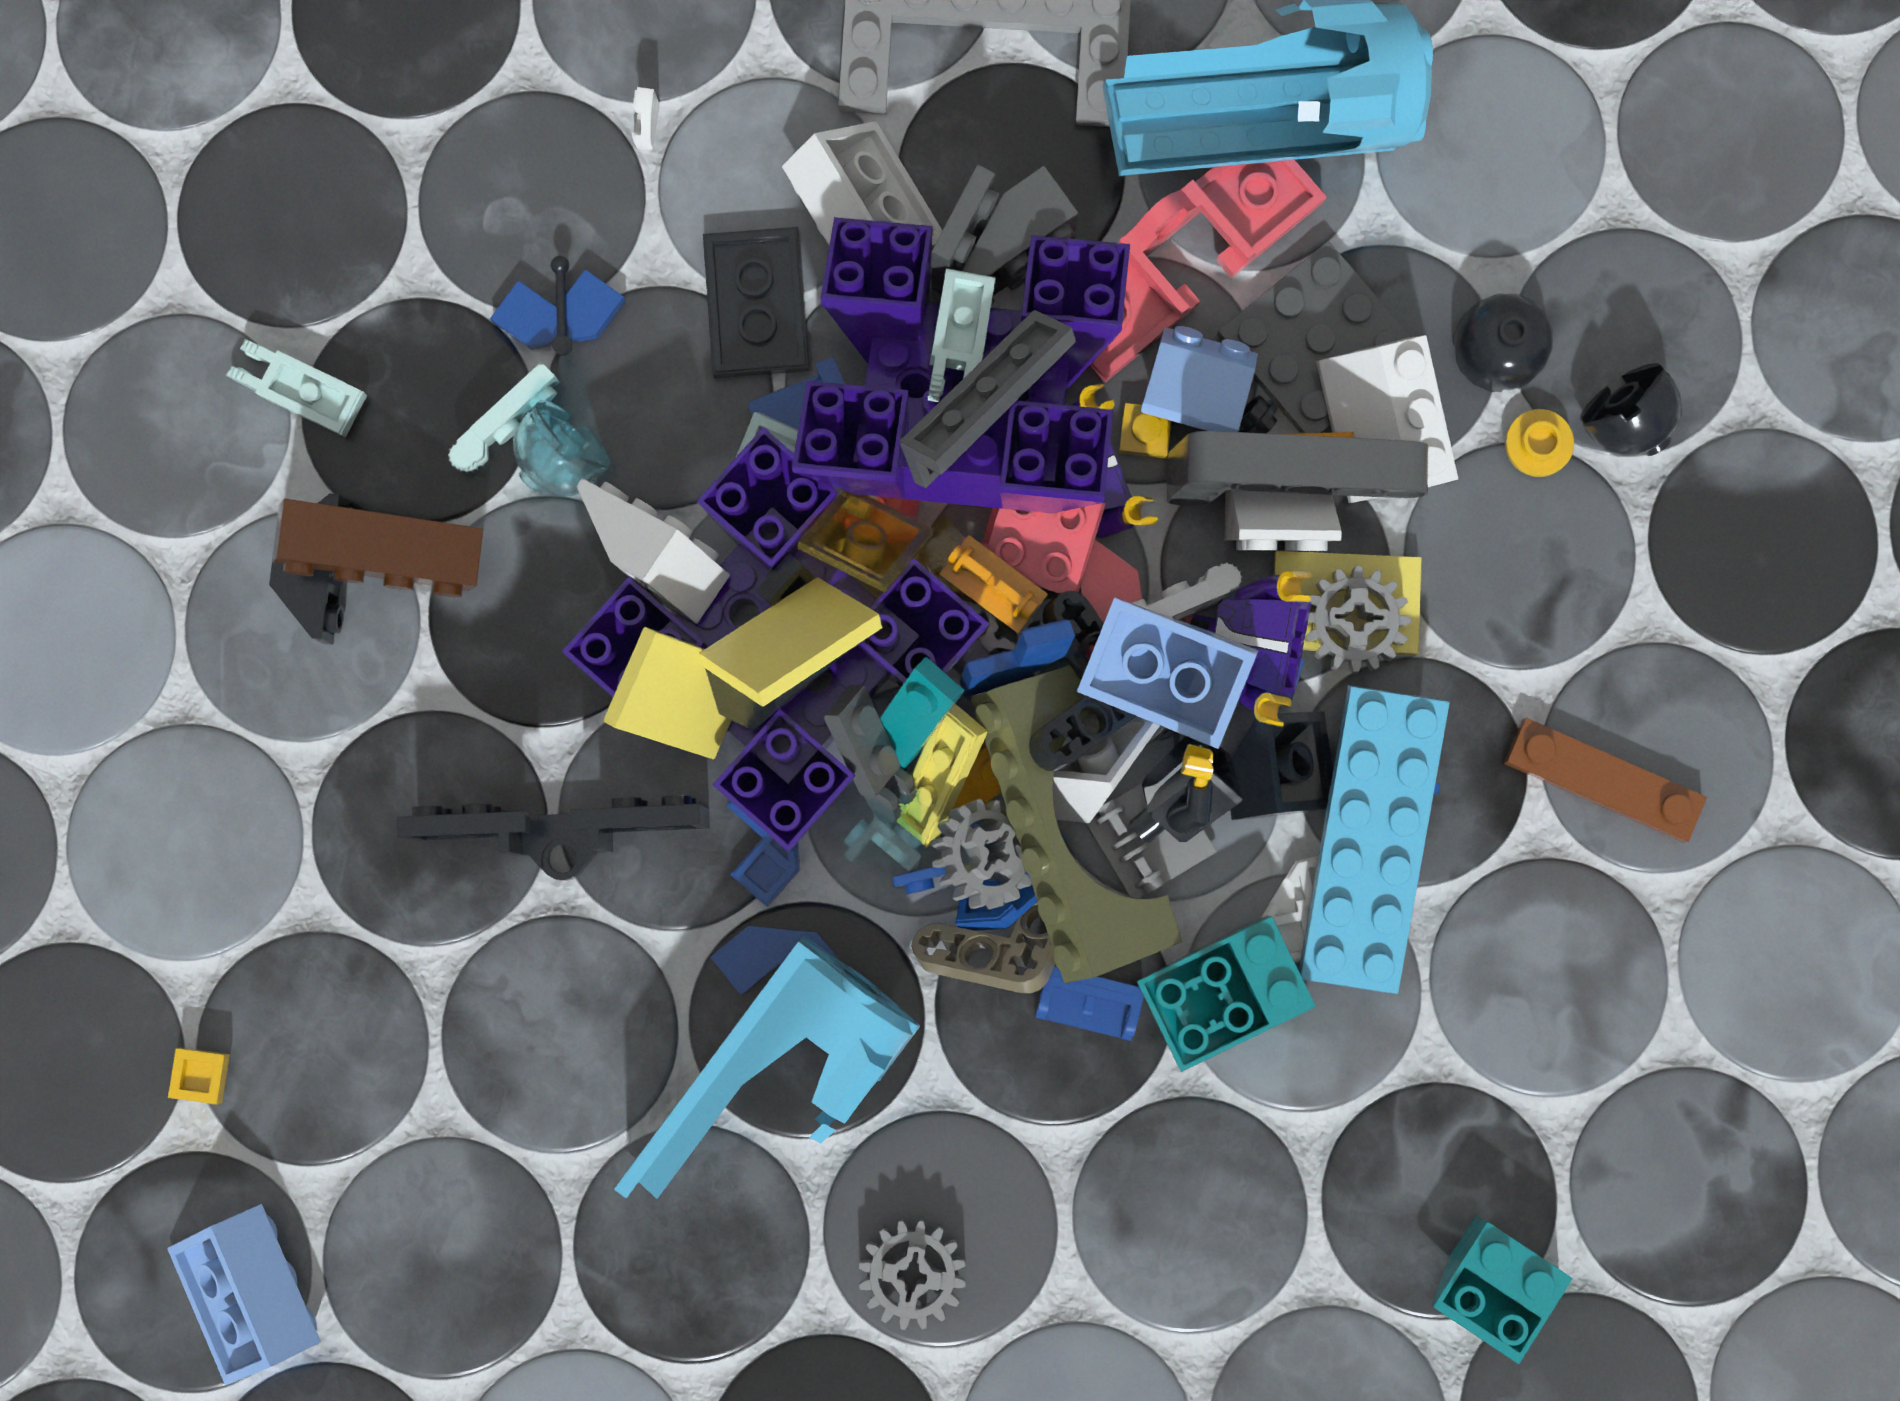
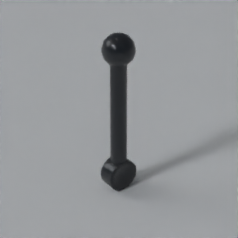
M557 256L553 258L550 265L556 277L557 336L552 341V347L558 355L565 356L572 351L573 347L571 340L567 337L565 273L569 270V261L563 256Z

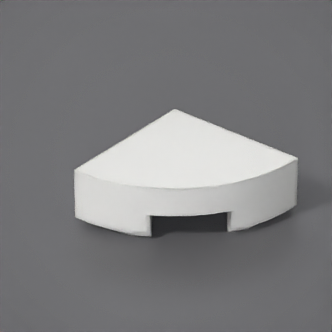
M637 87L634 93L633 111L638 112L635 131L632 132L637 149L653 151L660 106L654 89Z

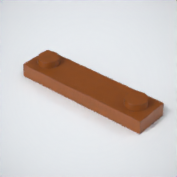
M1529 718L1522 719L1503 763L1683 843L1689 842L1707 799L1704 795Z

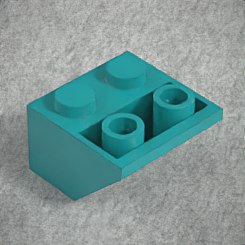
M1475 1215L1448 1258L1431 1306L1517 1364H1520L1573 1278L1489 1222Z

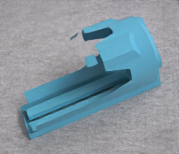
M1303 0L1299 7L1296 4H1291L1276 9V11L1281 16L1299 10H1312L1316 27L1283 35L1253 46L1127 56L1124 78L1105 80L1102 86L1119 176L1394 151L1396 148L1404 147L1409 143L1420 142L1425 135L1426 117L1431 98L1433 46L1430 34L1427 30L1423 29L1415 15L1406 5L1396 2L1374 4L1371 0Z
M803 934L614 1190L627 1198L639 1182L658 1199L740 1087L806 1037L829 1054L812 1099V1103L823 1111L815 1118L821 1126L809 1138L821 1144L835 1131V1129L829 1127L835 1119L844 1124L866 1094L877 1081L881 1080L919 1029V1024L871 981Z

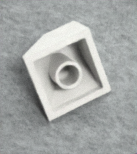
M1093 713L1080 721L1086 731L1092 734L1098 733L1099 721ZM1137 716L1074 762L1054 771L1053 804L1056 820L1090 823L1160 725ZM1069 736L1064 741L1063 746L1071 741Z

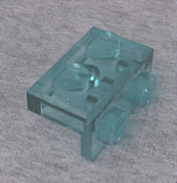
M876 817L870 824H867L862 819L843 842L849 847L844 857L854 865L858 863L873 843L910 873L924 859L917 852L922 844L915 836L899 823L891 830Z

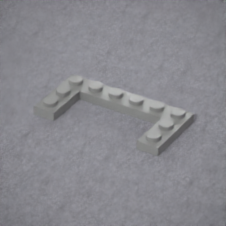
M845 0L838 101L839 112L887 113L892 23L1081 33L1075 125L1110 127L1102 86L1105 80L1124 78L1128 56L1131 0Z

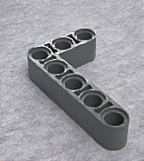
M1222 431L1193 432L1187 434L1168 453L1167 503L1182 506L1205 505L1212 502L1226 490L1385 498L1423 497L1428 494V444L1405 440Z

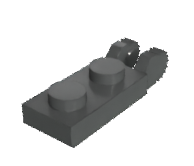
M850 685L823 718L847 768L856 775L853 781L860 795L865 797L869 808L873 810L872 813L884 824H894L902 812L901 806L898 803L904 805L907 803L909 805L916 797L918 791H916V787L913 785L914 781L911 775L900 768L901 764L865 686Z

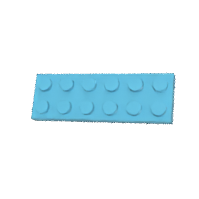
M1348 685L1299 965V972L1303 980L1398 994L1450 702Z

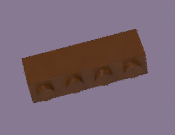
M284 498L279 504L272 563L283 564V572L292 575L313 576L314 569L334 572L333 579L342 582L364 583V576L384 579L383 586L391 589L413 590V585L416 583L433 586L432 593L436 595L462 597V590L469 591L477 587L484 529Z

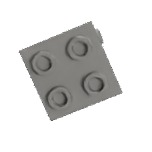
M1142 783L1102 805L1091 822L1086 823L1130 898L1139 899L1154 891L1164 883L1217 852L1204 829L1187 842H1179L1166 830L1151 843L1142 840L1130 824V821L1146 807Z

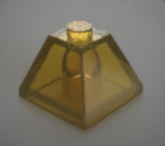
M843 490L799 540L798 549L886 593L910 564L911 560L931 538L934 529L870 496L857 495Z

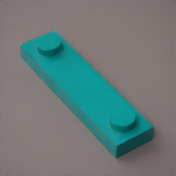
M927 657L914 668L880 717L901 764L900 768L904 771L907 770L965 691Z

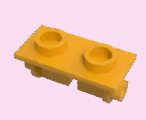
M968 535L962 545L959 544L948 558L949 562L939 573L940 576L1017 634H1019L1048 595L970 535Z

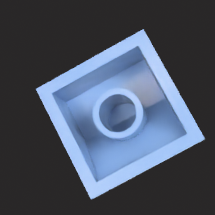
M1177 326L1175 329L1165 327L1141 412L1206 431L1238 432L1254 376L1258 353L1251 352L1246 344L1239 341L1225 339L1219 343L1205 339L1201 332L1190 327Z

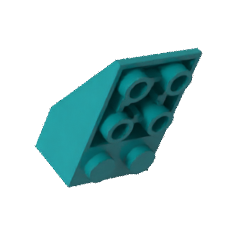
M1268 915L1215 939L1137 981L1180 1072L1316 1007L1273 917Z

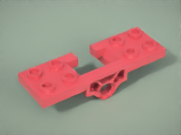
M1295 160L1213 167L1196 182L1192 180L1181 190L1161 199L1118 242L1130 244L1122 331L1090 366L1106 383L1162 337L1165 327L1173 328L1199 306L1200 300L1185 283L1175 290L1147 256L1200 212L1230 245L1218 255L1216 261L1232 279L1322 205L1327 196Z
M878 497L872 514L868 517L834 503L826 519L914 548H920L926 524L916 521L921 501ZM1106 503L1057 513L992 508L983 541L978 542L1038 587L1057 593L1065 591H1076L1079 593ZM967 537L962 538L961 545Z

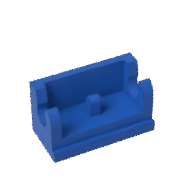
M1054 966L1050 979L1041 989L1035 1017L1131 1041L1136 1031L1144 995L1140 987L1101 977L1064 984L1060 970Z

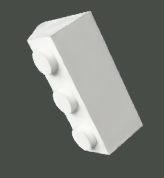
M877 121L814 133L782 166L795 192L802 199L814 219L819 232L824 236L829 245L834 217L932 226V250L943 231Z
M1426 335L1409 337L1316 361L1332 432H1354V438L1427 443L1428 487L1458 480ZM1347 496L1349 503L1380 498Z

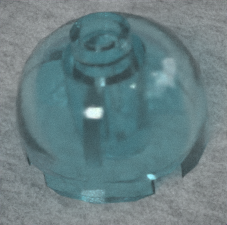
M543 400L537 402L527 412L515 430L513 452L515 460L522 470L519 476L530 489L537 493H541L544 490L552 495L574 496L579 494L576 486L583 478L594 484L608 470L609 467L607 466L611 463V459L604 445L589 428L584 426L580 433L567 422L572 416L571 413L552 402Z

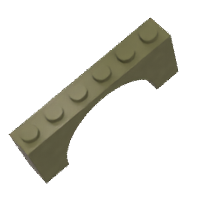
M1071 665L971 697L975 709L976 722L988 731L984 740L991 758V768L998 780L1007 807L1008 820L1016 832V838L1022 853V863L1024 869L1029 874L1038 902V912L1045 923L1054 951V961L1061 972L1064 984L1097 977L1183 942L1168 895L1151 899H1135L1116 894L1104 888L1078 865L1062 838L1053 804L1054 771H1047L1033 761L1029 743L1031 736L1038 729L1086 697V695L1077 692L1081 680ZM1082 710L1080 721L1092 712ZM1067 732L1048 745L1053 753L1063 746L1064 741L1068 737Z

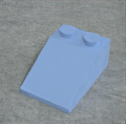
M1114 597L1077 692L1219 749L1259 650Z

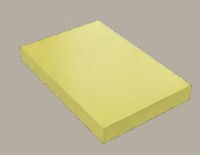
M1297 551L1274 552L1273 575H1281L1285 571L1311 573V578H1304L1302 580L1301 592L1303 595L1310 594L1321 597L1316 584L1323 578L1333 585V572L1339 568L1345 573L1346 578H1350L1355 566H1361L1364 578H1369L1376 569L1381 571L1379 583L1386 586L1388 583L1395 581L1398 585L1391 593L1393 598H1407L1408 603L1399 609V615L1411 618V623L1408 626L1398 628V632L1407 637L1406 643L1402 646L1394 644L1390 646L1396 655L1416 656L1419 654L1422 557ZM1346 590L1333 595L1325 609H1330L1331 607L1340 608L1344 604ZM1368 592V598L1379 609H1385L1379 599ZM1356 609L1347 617L1340 618L1352 622L1354 631H1358L1365 623L1371 622L1359 618L1358 610ZM1307 625L1306 635L1313 630V625ZM1327 631L1332 641L1343 648V641L1334 631ZM1381 631L1380 633L1372 632L1368 635L1366 651L1378 646L1383 640L1386 631ZM1304 640L1303 650L1317 651L1320 648L1318 641L1305 642Z
M817 577L701 651L699 655L704 668L763 707L879 631L882 625L877 612Z
M644 626L603 722L614 728L714 760L731 720L720 715L708 676L699 655L705 649Z

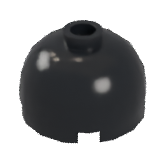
M1498 293L1478 301L1460 319L1453 335V346L1455 345V353L1458 358L1456 362L1460 372L1473 385L1487 391L1502 392L1503 390H1513L1527 386L1545 368L1553 349V329L1546 313L1534 301L1518 294Z
M1658 363L1646 364L1622 375L1621 377L1626 382L1625 385L1618 388L1612 394L1607 385L1594 396L1582 411L1580 420L1585 431L1603 450L1617 457H1635L1644 453L1647 456H1653L1670 444L1672 440L1670 435L1677 428L1682 415L1681 394L1670 374Z

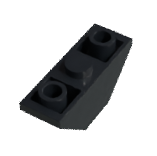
M330 493L318 502V504L344 508L351 507V502L340 494ZM272 563L270 587L312 639L323 644L333 645L334 635L341 632L344 621L343 605L338 604L341 585L345 586L347 582L334 580V572L314 569L313 576H299L284 573L283 564Z

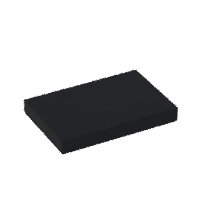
M787 227L703 234L713 377L726 378L809 371L799 228Z

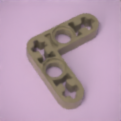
M1038 902L1017 919L1010 938L941 923H931L923 926L916 932L911 945L918 963L927 972L1018 993H1033L1043 988L1050 979L1055 965L1054 951L1048 932L1035 934L1030 931L1032 922L1040 917ZM939 941H942L946 950L936 949L933 955H929L928 947L936 948ZM1027 945L1034 948L1032 954ZM990 949L993 951V958L987 965L980 968L968 965L970 956L976 950ZM951 952L956 953V961ZM1031 957L1036 968L1027 969L1024 975H1020L1017 967H1026Z

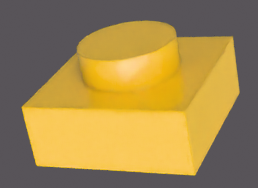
M1125 403L1118 454L1166 459L1168 456L1172 421L1142 413V405Z
M176 1048L168 1098L221 1104L223 1102L230 1054Z

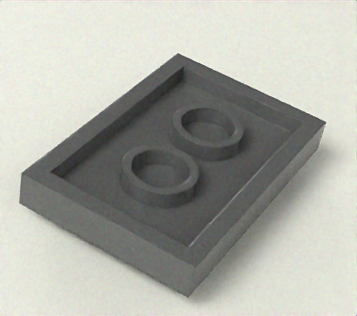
M978 164L931 252V289L942 294L946 268L962 271L997 207L995 203L999 193L994 191L995 173Z

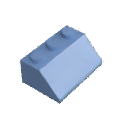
M262 1204L212 1225L167 1248L225 1386L268 1369L321 1343L316 1332L317 1323L315 1316L305 1306L297 1287L296 1272L293 1266L286 1261L277 1240L276 1225L266 1215Z

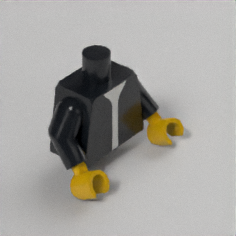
M1174 731V748L1144 778L1142 788L1146 807L1130 821V824L1136 834L1147 843H1151L1164 830L1179 842L1189 841L1243 800L1231 755L1221 746L1217 749Z

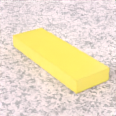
M954 704L924 745L913 769L911 777L914 781L913 785L916 787V791H918L916 797L909 805L907 803L905 805L898 803L901 806L902 812L896 822L926 848L932 845L933 840L940 838L942 832L937 826L939 822L949 818V811L953 809L988 733L984 727L956 704Z

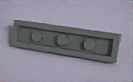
M1034 310L899 441L914 482L927 488L939 475H942L1076 342L1072 327Z

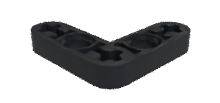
M1065 591L1044 606L1042 613L1043 623L1048 624L1064 620L1061 614L1069 609L1074 616L1070 623L1075 636L1084 630L1088 635L1080 641H1077L1074 637L1065 655L1077 676L1082 680L1089 662L1086 656L1087 646L1096 645L1104 623L1090 602L1082 594L1076 591ZM1086 696L1038 729L1031 736L1029 743L1030 754L1033 761L1039 767L1047 771H1057L1074 762L1137 716ZM1082 710H1088L1097 717L1099 721L1097 734L1086 731L1080 722ZM1067 732L1071 741L1053 753L1048 745Z

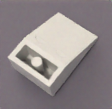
M582 478L576 487L610 561L665 607L697 624L730 576L715 562L719 554L696 538L691 541L689 537L693 531L676 518L667 515L665 520L662 521L658 519L660 513L642 500L635 498L633 503L630 504L627 502L629 497L608 482H604L601 487H598Z
M1225 491L1224 540H1236V550H1277V541H1285V551H1328V541H1341V527L1332 495Z

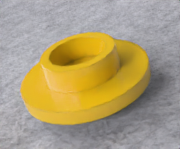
M1534 409L1521 414L1512 422L1506 433L1505 449L1510 462L1519 471L1533 477H1545L1558 472L1568 463L1574 449V437L1570 426L1560 415L1545 409Z

